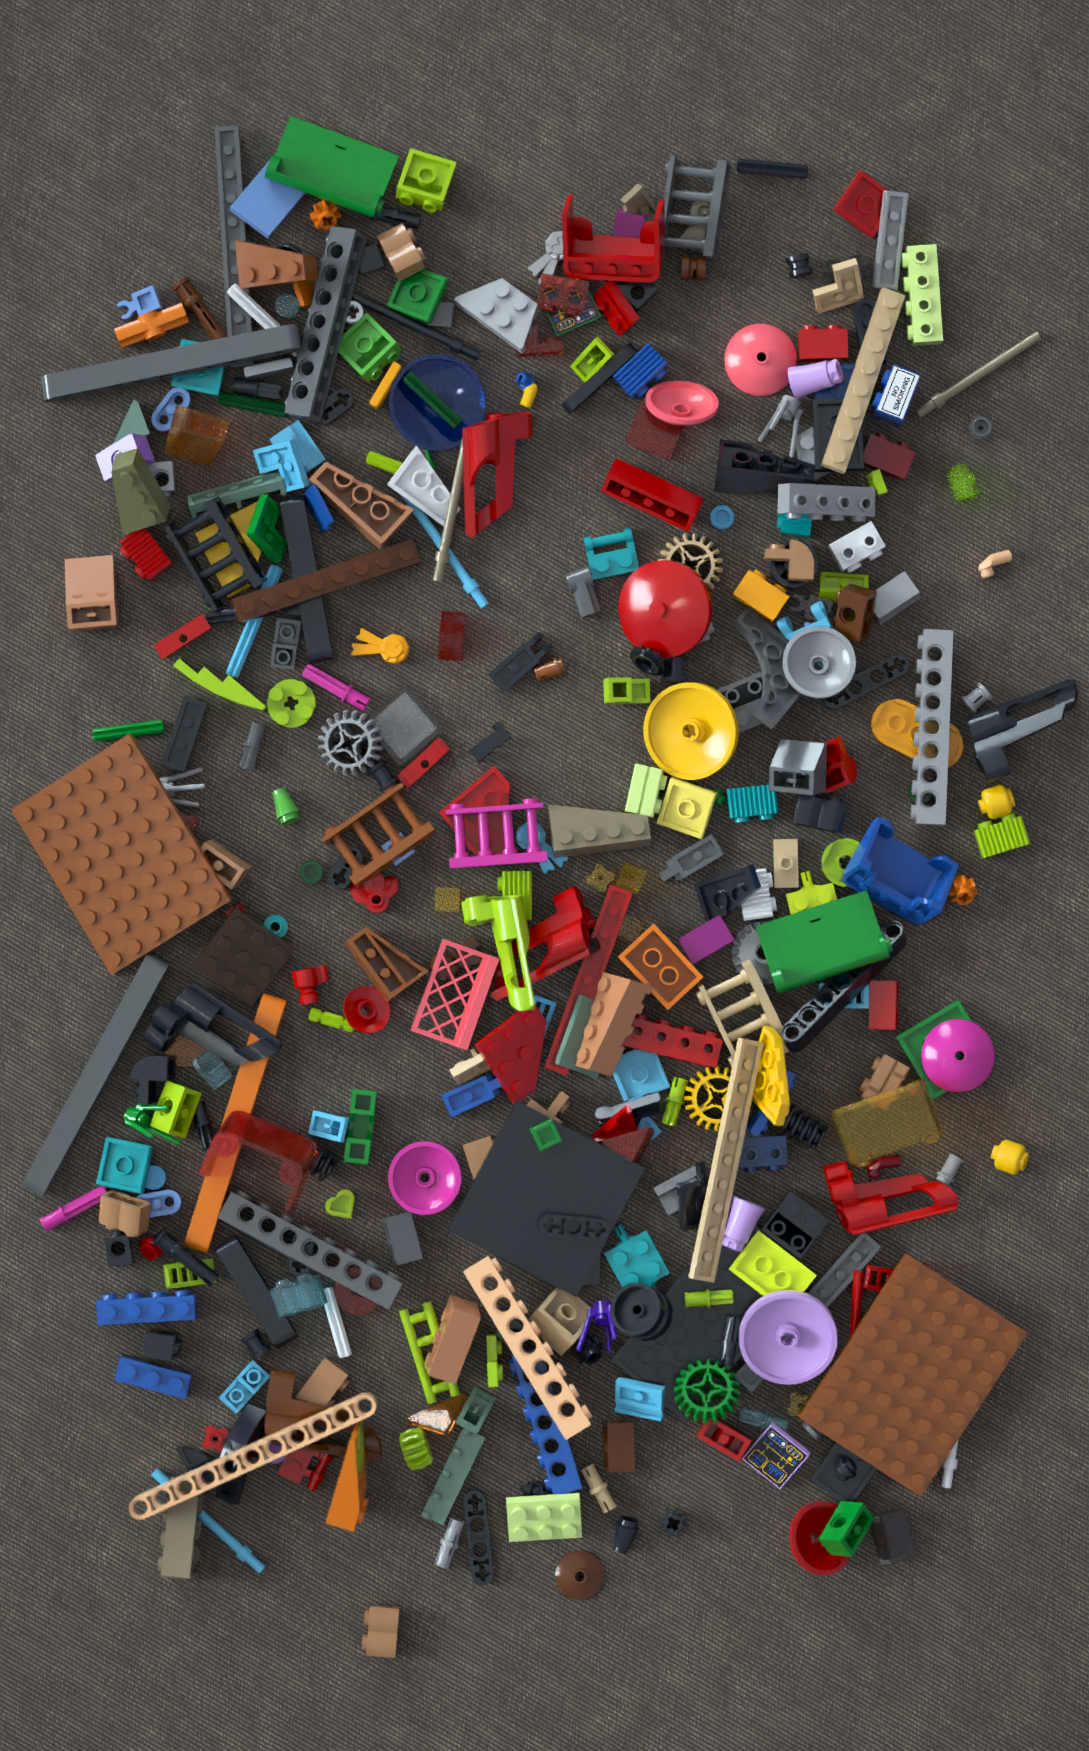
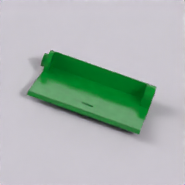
M290 116L275 156L272 155L269 160L265 178L374 218L376 214L380 215L385 204V201L382 199L399 155Z
M867 890L755 926L778 994L890 958L889 953L893 952L889 938L884 939L881 934Z

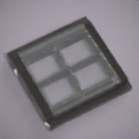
M407 685L366 720V722L370 719L375 720L371 727H380L381 730L375 734L376 737L383 736V740L378 742L400 767L444 730Z

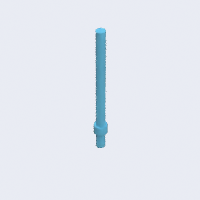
M400 495L405 503L414 509L413 514L439 549L441 535L427 515ZM449 548V564L464 584L462 587L467 594L472 595L481 609L484 608L489 602L479 590V584L474 578L471 579Z
M158 1468L151 1474L160 1484L170 1481ZM203 1509L202 1514L197 1515L198 1519L237 1553L236 1557L242 1562L246 1561L258 1573L266 1567L252 1554L253 1551L249 1547L239 1543Z

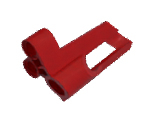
M531 412L487 413L486 421L462 428L465 535L471 538L475 537L513 506L515 439L532 438ZM484 464L495 465L496 498L475 514L474 483L476 476Z

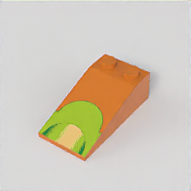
M362 1420L356 1422L325 1522L326 1524L354 1532L356 1523H362L369 1498L365 1497L367 1479Z

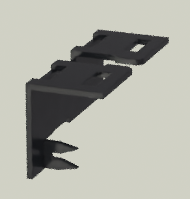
M499 721L492 725L496 730L492 735L484 738L469 750L478 762L492 753L493 750L491 749L495 746L498 748L511 738Z

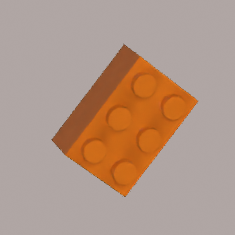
M654 923L618 956L641 983L653 986L651 994L666 1010H669L703 978L699 971Z

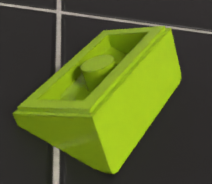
M821 571L818 600L837 603L838 592L849 584L868 589L869 575Z

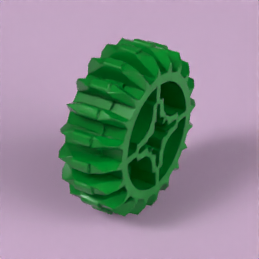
M707 1359L706 1365H702L701 1360H698L697 1367L689 1364V1372L682 1370V1378H676L678 1386L674 1387V1393L677 1394L675 1402L681 1403L679 1405L680 1412L686 1410V1418L694 1415L693 1420L695 1423L700 1418L703 1419L704 1425L708 1424V1419H712V1422L716 1424L717 1417L725 1421V1412L733 1414L734 1409L732 1406H738L736 1398L740 1397V1391L737 1390L739 1381L734 1380L736 1378L734 1372L728 1373L729 1367L727 1365L720 1369L721 1362L719 1360L714 1366L711 1365L710 1359ZM704 1376L702 1382L690 1386L695 1379ZM712 1377H715L719 1379L721 1382H723L726 1388H722L721 1385L713 1383ZM707 1383H709L710 1392L706 1401L704 1392ZM688 1396H693V1399L700 1400L703 1407L695 1405ZM725 1398L719 1405L710 1408L712 1402Z

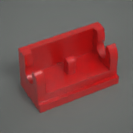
M871 980L869 988V1029L898 1030L899 981Z

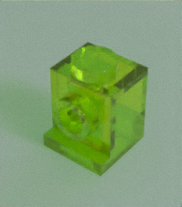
M965 463L951 467L952 471L947 473V478L954 502L977 497L980 492L979 489H973V486H976L974 473L969 472Z

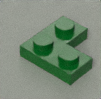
M266 494L259 497L246 535L272 563L281 562L287 541L274 529L281 508Z

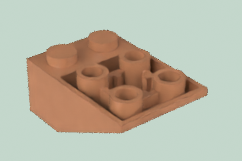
M113 555L65 559L68 629L73 632L118 628L119 616Z

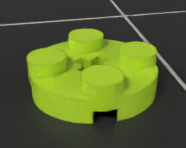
M287 679L277 683L270 690L267 699V709L271 718L279 725L287 728H297L306 724L316 708V700L312 690L304 682L295 679ZM289 697H292L293 700H298L295 710H290L289 707L284 705V703L288 702Z
M846 838L836 840L827 846L823 852L821 864L823 873L831 883L840 887H848L841 878L844 869L841 868L842 864L839 862V859H844L846 856H849L851 859L860 842Z

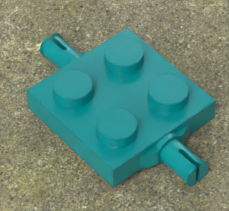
M622 1224L613 1228L620 1242L614 1248L604 1252V1255L621 1286L624 1287L629 1283L640 1282L657 1289L655 1283L660 1278L669 1274L670 1271L648 1230L628 1237Z

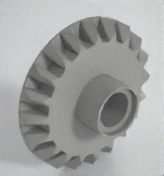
M760 921L747 925L738 933L732 945V961L740 974L739 971L743 970L741 963L750 959L762 984L765 985L774 982L767 960H762L757 956V950L762 945L755 926L766 923L765 921Z

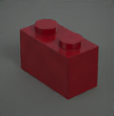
M881 433L871 434L863 451L864 466L872 470L880 469L882 474L903 482L916 452L912 451L910 445L899 442L898 445L890 442V438Z

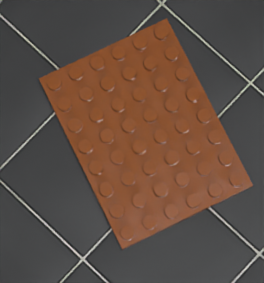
M132 733L118 740L11 809L111 975L116 974L233 900Z
M905 1253L798 1417L921 1497L1028 1333Z

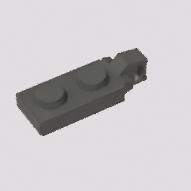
M710 834L671 857L666 862L669 868L658 875L662 882L673 876L676 881L681 878L684 879L723 856L724 852L714 835Z

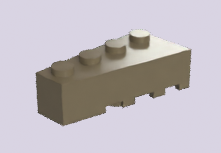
M548 804L547 814L554 858L650 846L651 834L648 815Z
M187 1480L180 1482L182 1491H192L193 1486L191 1482ZM165 1491L166 1497H169L168 1501H170V1495ZM203 1492L163 1511V1521L166 1522L165 1532L162 1531L160 1540L161 1546H164L163 1556H160L158 1560V1571H161V1576L199 1580V1571H194V1565L200 1559V1549L196 1545V1540L200 1538L202 1525L201 1520H197V1515L202 1514Z

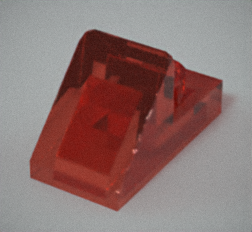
M538 324L532 328L531 334L527 337L525 352L521 354L515 349V357L564 354L563 341H558V338H545L543 342H539Z

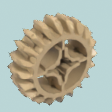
M684 533L682 535L683 542H680L679 538L675 536L673 538L675 546L667 542L666 547L670 551L661 550L660 554L666 557V559H658V561L671 560L674 553L678 551L683 564L686 565V559L690 563L697 562V566H694V569L699 574L698 568L709 560L710 572L704 582L709 589L713 590L715 586L710 581L719 582L720 580L714 573H722L723 571L721 567H715V564L722 563V558L714 559V556L720 552L719 549L710 551L714 543L711 541L705 546L706 537L702 536L700 542L696 541V533L692 534V540H688L687 534ZM684 547H695L705 554L693 557Z

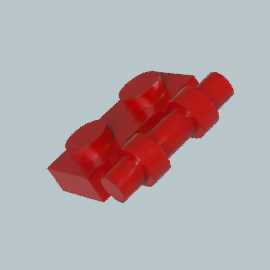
M297 1449L286 1454L278 1474L300 1484L303 1476L310 1478L307 1488L315 1491L318 1484L322 1483L325 1477L323 1473L328 1463L332 1462L334 1456ZM312 1456L319 1458L314 1471L307 1468Z

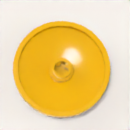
M697 682L676 684L657 695L647 710L643 727L646 748L654 762L666 773L686 780L705 778L720 771L732 758L739 734L736 714L729 701L713 687Z

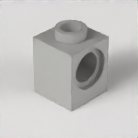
M173 461L150 464L148 467L155 479L161 474H166L169 477L168 483L160 487L166 498L171 497V493H176L175 466Z

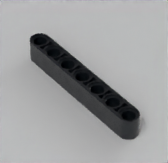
M304 495L281 499L280 507L293 577L297 578L318 571ZM319 596L298 603L309 663L334 659L323 597Z
M889 921L880 928L884 939L889 938L893 949V952L889 953L890 958L859 967L865 968L863 971H857L859 968L834 975L783 1026L781 1035L789 1051H802L906 946L907 938L900 922ZM894 934H899L894 938H890ZM848 984L846 988H840L841 986ZM828 1001H832L829 1005H823ZM815 1018L812 1022H807V1020ZM794 1035H798L797 1038H795V1039H790V1037H792V1036H794Z

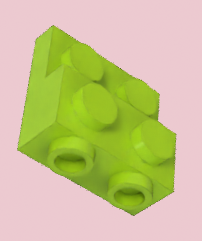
M410 148L397 185L395 198H398L402 204L407 206L413 203L421 205L427 212L433 213L436 210L442 212L457 162Z

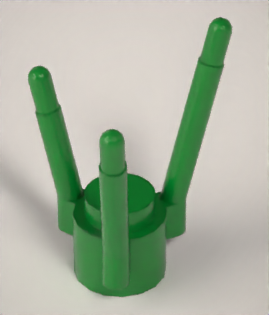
M138 1103L137 1107L127 1109L124 1115L125 1125L133 1127L150 1139L154 1137L150 1133L152 1132L172 1143L181 1144V1141L148 1125L150 1116L146 1110H168L169 1107L167 1105H144Z

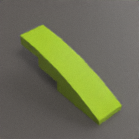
M178 659L173 665L193 682L217 696L263 712L267 709L264 704L230 675L222 682L205 667L197 674L181 659Z

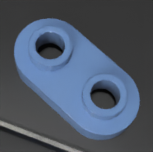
M171 389L153 412L151 417L152 424L158 431H171L190 407L191 398L185 389ZM177 397L183 398V403L181 405L175 404V399ZM167 416L169 418L168 423L161 424V417Z
M175 1190L145 1193L136 1197L151 1204L149 1218L173 1214L180 1209L182 1204L181 1196ZM167 1197L174 1199L172 1206L166 1205L165 1200Z

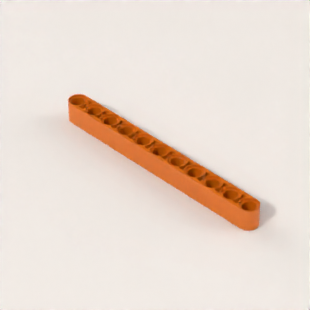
M263 993L254 1022L276 1036L287 1000ZM250 1033L247 1045L258 1041L260 1038ZM270 1056L254 1062L248 1061L239 1067L186 1235L185 1247L208 1253L219 1219L217 1217L223 1207Z

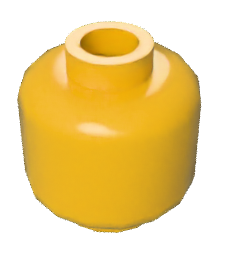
M1003 785L984 789L981 793L982 799L978 800L981 813H986L992 820L1011 814L1012 807L1015 806L1010 788L1006 789Z
M1003 1140L999 1146L995 1145L991 1154V1159H994L995 1168L1012 1175L1017 1174L1019 1171H1024L1029 1157V1153L1026 1152L1024 1145L1010 1140Z

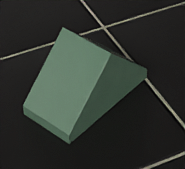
M133 400L114 443L131 433L144 435L147 439L152 437L138 401Z
M474 1387L455 1423L477 1435L495 1398Z

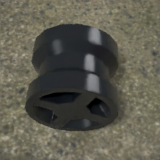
M809 253L798 254L785 259L786 264L790 267V279L804 277L813 273L812 267L808 263L810 259Z

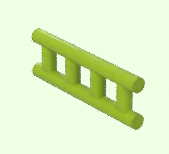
M428 1301L422 1303L424 1309L422 1312L410 1315L407 1308L400 1310L399 1314L427 1402L432 1404L437 1402L435 1394L449 1390L451 1397L460 1395V1390L457 1382L456 1385L446 1381L432 1385L430 1376L427 1373V1367L424 1366L425 1361L421 1347L433 1344L435 1333L439 1330L432 1302ZM427 1320L431 1334L417 1339L413 1324Z

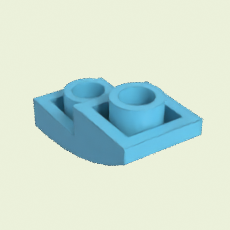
M252 1360L218 1399L237 1414L269 1379L270 1375Z

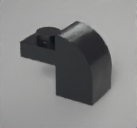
M155 1054L139 1060L134 1065L130 1079L139 1080L136 1087L139 1104L156 1102L157 1081L175 1079V1054Z

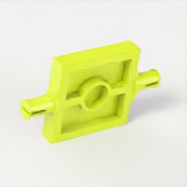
M810 871L800 873L803 888L796 892L785 894L790 915L837 900L833 883L813 885Z

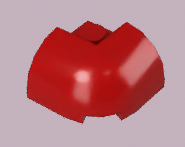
M841 736L824 742L827 743L826 791L822 793L834 791L856 780L857 766L854 757L849 758Z

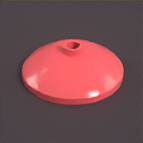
M753 324L744 327L731 338L726 348L724 364L729 379L739 390L753 396H769L779 392L789 383L788 368L797 365V354L793 342L781 329L768 324ZM760 353L766 356V360L763 362L757 359V355Z
M662 382L650 388L646 394L648 410L658 419L677 426L701 424L711 419L718 410L719 402L717 396L707 387L694 382Z

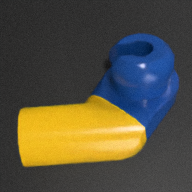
M520 372L516 376V382L524 392L520 405L531 409L538 386L529 373Z

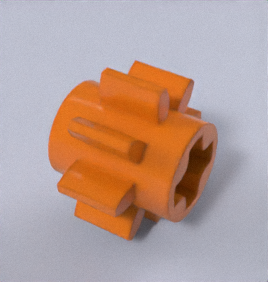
M323 200L313 205L314 212L309 213L311 220L314 221L316 229L321 227L328 231L331 226H338L337 218H340L341 214L336 204Z
M964 875L954 877L948 893L950 901H956L959 905L969 904L974 898L973 895L978 894L974 879H968Z

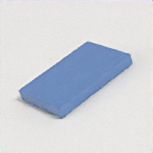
M267 163L230 206L229 210L268 239L306 193L266 179Z

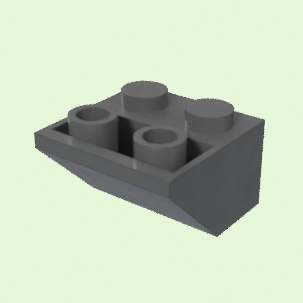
M762 672L717 689L729 701L736 714L738 736L765 725L753 715L762 696Z
M781 739L770 765L769 791L815 795L826 791L827 743Z

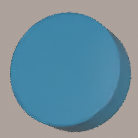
M717 506L710 514V522L714 528L726 530L734 522V513L728 506Z
M152 1165L149 1168L145 1187L150 1190H157L165 1184L166 1173L161 1167Z

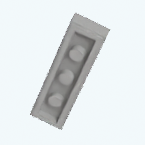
M883 191L872 288L898 289L909 193Z

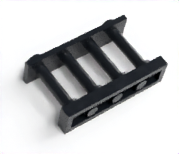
M219 496L205 503L207 507L206 512L179 528L175 522L164 527L167 531L165 535L168 541L177 548L204 594L202 596L203 601L207 607L212 608L213 612L224 606L220 599L247 583L249 585L252 584L253 588L268 580ZM210 520L215 521L219 528L218 533L190 549L183 536ZM222 541L227 542L231 548L230 554L203 570L196 557ZM235 562L239 563L244 571L243 575L215 591L208 578Z

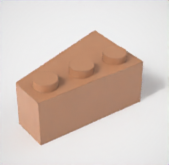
M450 1294L441 1318L439 1330L436 1331L433 1339L434 1346L432 1352L427 1354L424 1366L427 1367L428 1376L456 1385L481 1319L477 1303Z

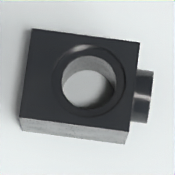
M121 1230L109 1232L110 1237L104 1238L108 1267L135 1263L131 1237L124 1234ZM116 1241H120L125 1245V1252L122 1255H118L113 1251V1244Z

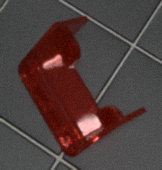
M236 1110L231 1112L213 1138L199 1175L210 1176L218 1156L228 1157L235 1152L238 1143L283 1161L279 1169V1177L283 1183L293 1187L284 1210L295 1212L319 1153L317 1143L310 1138L245 1111Z

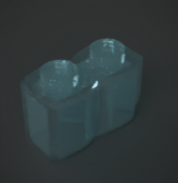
M306 1273L296 1277L297 1281L290 1282L288 1278L275 1283L276 1287L271 1289L270 1293L278 1318L314 1310L328 1303L319 1275L311 1276L310 1273Z

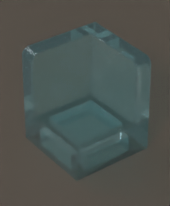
M206 1050L192 1061L197 1072L213 1090H216L233 1076L221 1058L209 1050Z

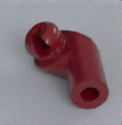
M881 1156L867 1164L868 1178H879L881 1175L880 1169L899 1167L901 1165L900 1156Z

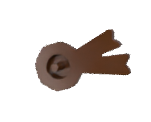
M473 935L462 946L475 949L480 946V943L475 941V936ZM460 950L462 956L468 954L467 952ZM457 951L452 955L445 952L443 954L447 963L460 958ZM437 954L434 955L430 960L428 966L430 973L433 968ZM471 955L464 960L468 966L479 964L481 958ZM442 960L440 962L439 967L444 965ZM461 961L449 966L454 978L459 967L463 966ZM446 968L438 971L435 977L440 982L451 980Z

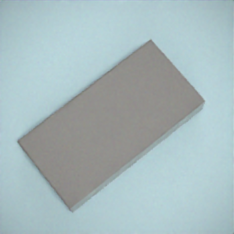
M291 358L245 367L244 373L246 380H252L293 371L294 368Z

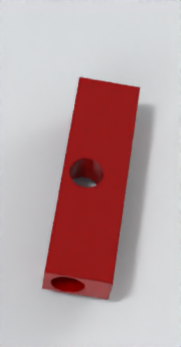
M201 614L153 646L162 660H164L212 628L203 614ZM182 635H186L188 638L185 643L180 642Z
M438 737L412 763L402 770L397 778L409 789L451 749ZM428 761L429 767L422 768L421 763Z

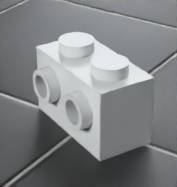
M872 521L828 546L841 572L848 570L849 573L862 566L861 561L867 558L872 561L883 554L881 550L885 548V544Z

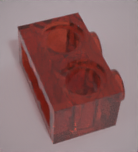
M542 273L537 305L541 306L543 311L555 312L558 309L564 310L566 315L579 317V313L585 314L590 282ZM549 288H553L558 292V296L553 300H549L544 296V292ZM571 293H578L582 300L578 304H572L569 302L568 296Z

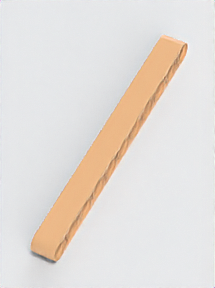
M361 1393L134 1497L130 1503V1514L136 1519H145L361 1421L374 1413L377 1407V1400L371 1393ZM362 1399L370 1400L372 1408L368 1411H363L359 1407V1401ZM339 1409H345L349 1412L350 1418L347 1421H341L337 1418L336 1412ZM318 1419H323L327 1423V1429L325 1431L316 1430L314 1422ZM296 1429L303 1431L305 1439L295 1441L292 1438V1431ZM279 1440L283 1446L282 1450L277 1452L271 1450L269 1442ZM249 1450L258 1451L260 1460L256 1462L250 1461L247 1458V1452ZM227 1460L235 1461L238 1466L237 1470L229 1472L225 1468V1462ZM206 1470L212 1471L215 1474V1480L212 1482L205 1481L202 1477V1472ZM184 1480L191 1482L193 1486L192 1491H182L180 1482ZM162 1490L168 1492L170 1501L161 1502L157 1496L158 1492ZM137 1501H144L148 1506V1510L143 1513L137 1511L135 1503Z

